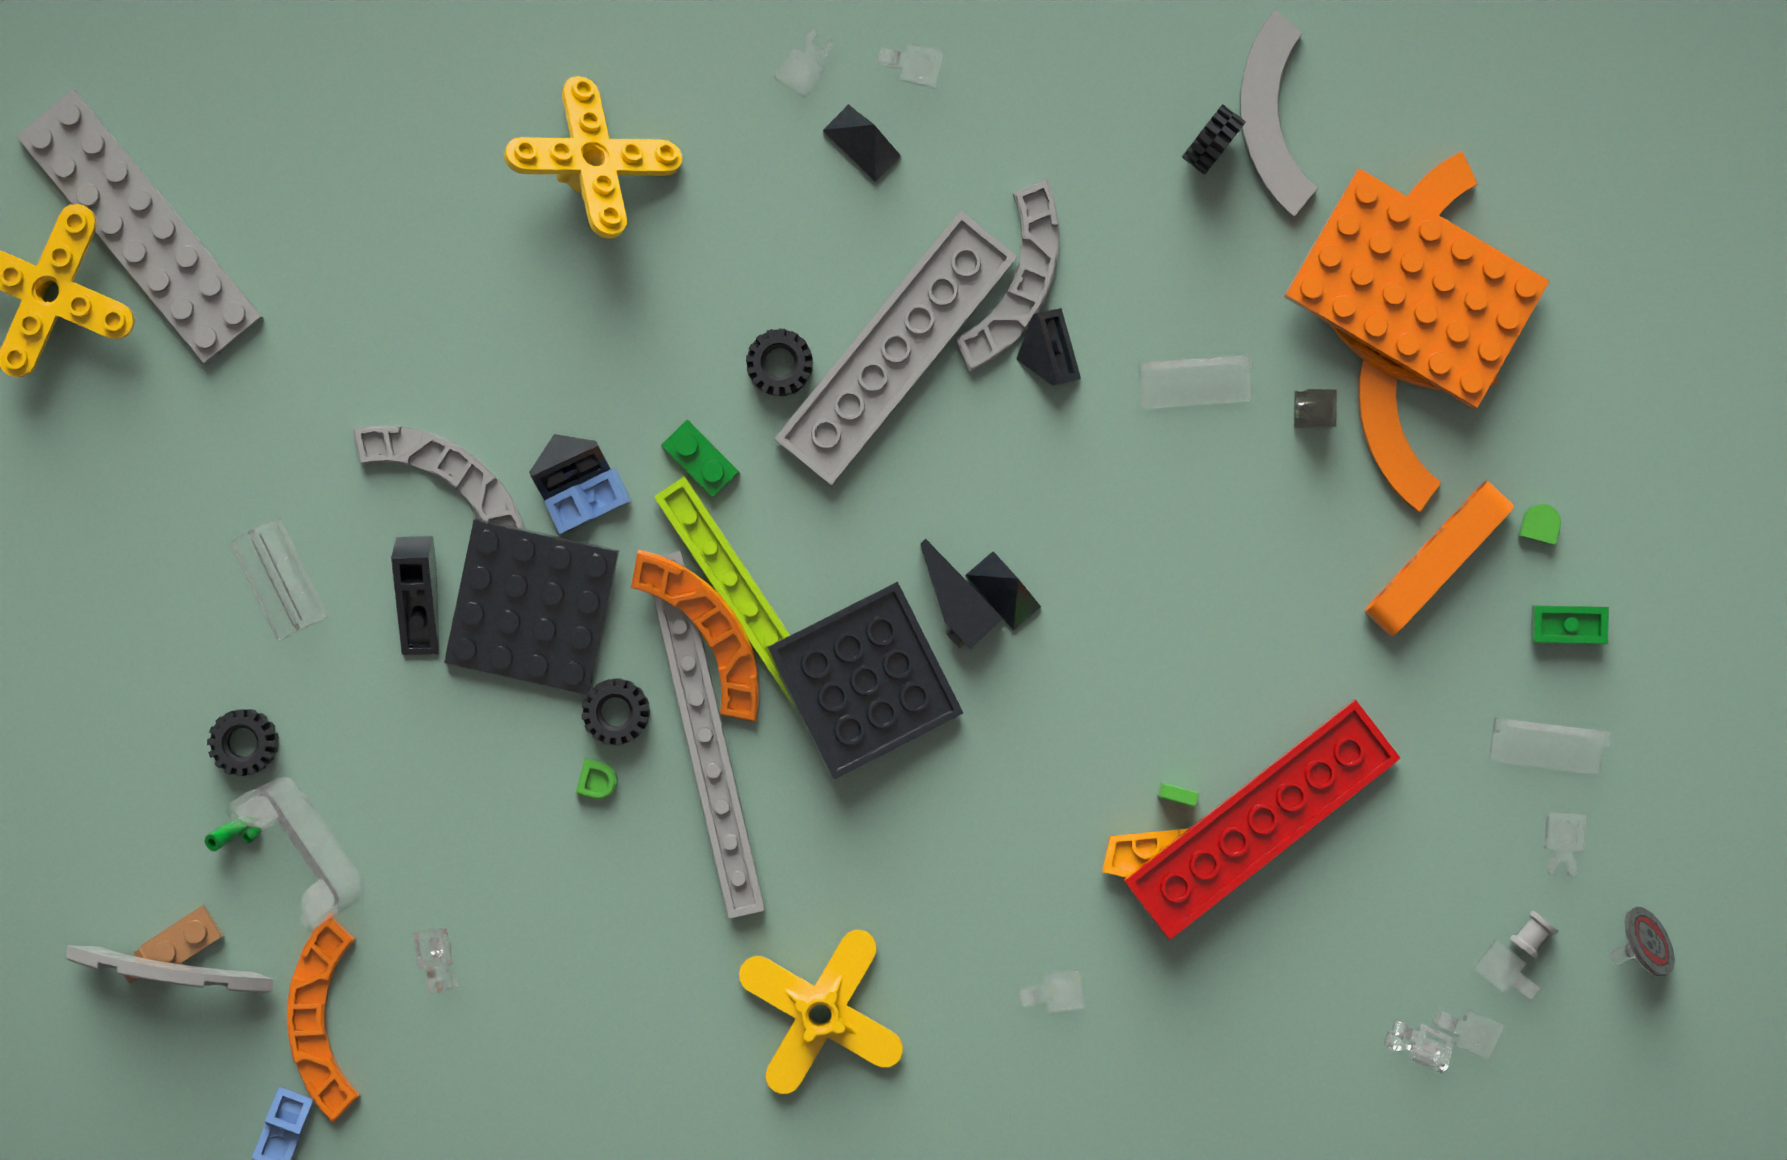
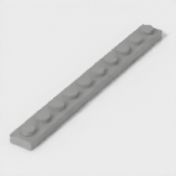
M682 551L661 555L685 567ZM653 595L728 918L731 919L765 911L701 633L683 611Z

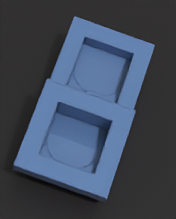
M613 468L580 485H575L544 502L558 533L562 534L631 502V499L617 469Z
M279 1087L265 1119L266 1124L252 1155V1160H292L314 1100Z

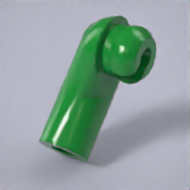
M245 817L221 825L208 834L204 842L206 847L214 852L238 836H241L245 843H251L261 834V829L254 824L256 822L254 819Z

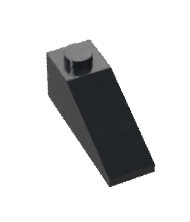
M433 536L396 537L391 563L402 655L439 654L437 567Z
M925 538L920 543L944 622L950 627L945 634L959 648L966 644L972 649L1003 618Z

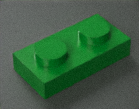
M688 419L661 444L713 498L739 473Z
M1532 605L1531 642L1608 644L1609 607Z

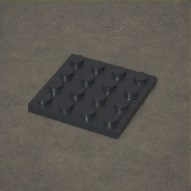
M475 518L470 534L444 663L587 694L591 688L620 550Z
M898 581L765 648L831 780H835L964 713Z

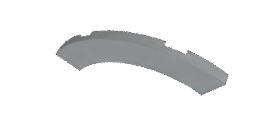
M1274 9L1260 29L1246 61L1241 80L1240 118L1246 121L1242 127L1243 139L1248 156L1269 194L1293 218L1318 188L1307 179L1290 155L1282 135L1278 116V92L1282 71L1294 44L1303 32Z
M1048 179L1013 193L1019 211L1022 231L1019 264L1009 290L992 313L969 331L955 337L969 372L996 358L1021 336L1029 326L1032 315L1040 310L1049 291L1058 257L1059 230L1057 209Z
M384 425L352 429L360 465L399 463L424 469L442 478L465 496L481 520L526 529L519 510L505 486L481 460L461 446L430 432L408 427Z
M67 945L65 957L68 961L94 969H101V967L117 968L119 975L199 988L208 985L226 986L228 991L269 993L272 992L274 981L273 978L253 971L222 970L173 964L131 956L97 946Z

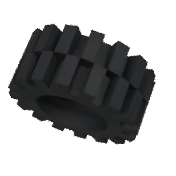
M1222 104L1183 154L1182 158L1205 175L1246 121Z
M782 328L778 330L770 329L766 333L757 336L753 344L751 343L748 355H746L747 372L752 382L761 391L772 396H787L788 394L796 393L808 382L807 380L812 373L813 357L806 341L797 333ZM777 348L788 350L794 358L792 371L783 377L771 375L765 366L767 355Z
M622 678L608 679L596 684L586 694L587 696L582 703L583 713L581 716L586 726L584 727L587 732H590L595 740H600L603 744L623 745L637 738L646 728L648 717L650 716L649 702L643 694L644 691L634 685L633 682L623 680ZM609 698H621L629 705L630 716L623 725L612 726L603 719L602 706Z
M239 709L225 713L224 716L219 717L215 721V726H212L209 730L211 737L207 739V745H210L211 751L208 752L210 758L214 757L216 761L214 764L218 768H223L224 772L229 775L245 776L262 771L274 760L273 755L278 751L279 747L276 745V740L279 737L278 733H275L273 730L275 727L273 722H269L265 714L257 713L253 709ZM239 728L249 729L254 733L257 740L254 752L247 757L236 755L230 747V737Z

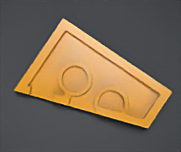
M1188 829L1109 836L1101 872L1126 878Z

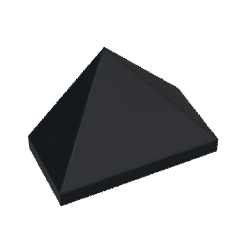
M849 104L823 129V132L874 182L901 157L880 130Z
M1062 308L1032 315L1016 358L1052 386L1081 379Z
M554 434L529 473L545 501L611 468L596 441Z
M994 551L966 574L968 579L1012 630H1015L1041 607L1019 578Z

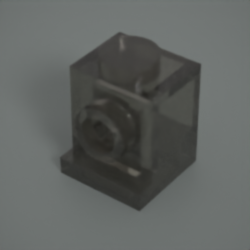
M1337 389L1294 391V428L1331 429L1336 427Z

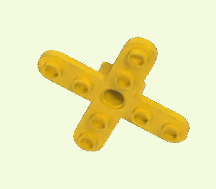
M572 77L566 81L562 89V100L570 138H514L508 143L504 151V160L511 170L520 174L557 175L556 178L559 182L568 183L573 190L581 193L591 229L602 238H617L622 234L627 225V217L617 175H672L677 172L682 163V154L675 144L666 140L609 139L597 86L585 77Z
M73 204L62 210L37 266L0 250V291L22 300L0 349V367L9 376L21 378L33 372L58 316L107 338L116 340L130 335L134 329L135 317L128 306L73 282L97 227L96 216L92 210L84 205ZM52 283H56L59 287L58 297L54 301L48 302L45 296L46 289Z
M856 929L846 933L815 986L763 956H752L741 965L739 980L746 990L795 1018L766 1070V1082L774 1092L789 1094L798 1088L827 1037L882 1068L891 1067L901 1059L903 1045L900 1037L893 1031L847 1005L876 954V942L869 932ZM816 1005H825L831 1011V1018L825 1023L815 1022L810 1016L811 1009Z

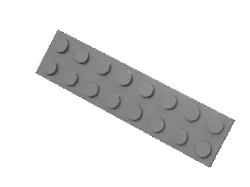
M72 89L16 135L72 204L84 205L93 211L97 220L95 231L203 363L208 364L263 318L77 91Z
M960 210L774 439L832 486L1018 256Z

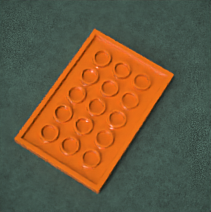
M1358 168L1283 297L1467 406L1476 409L1550 281Z

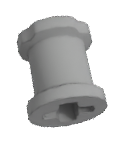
M1532 910L1529 914L1530 920L1517 935H1512L1509 939L1536 960L1539 956L1538 950L1551 935L1556 936L1559 931Z

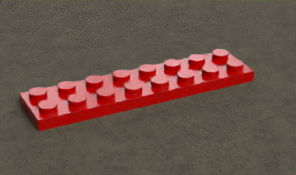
M1352 700L1127 876L1123 882L1166 938L1171 940L1401 758L1358 701Z

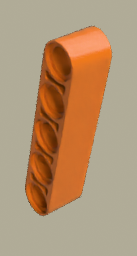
M1486 480L1366 607L1364 612L1390 637H1393L1514 508V504Z

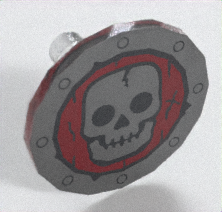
M1644 907L1630 909L1626 913L1624 920L1628 944L1611 951V960L1614 964L1619 965L1632 958L1643 969L1656 977L1669 975L1674 969L1675 956L1666 930L1655 915Z

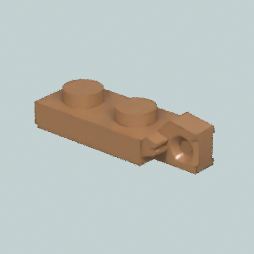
M202 905L142 944L141 948L135 951L134 954L140 958L181 964L223 937L224 934L205 905ZM124 976L129 984L138 979Z

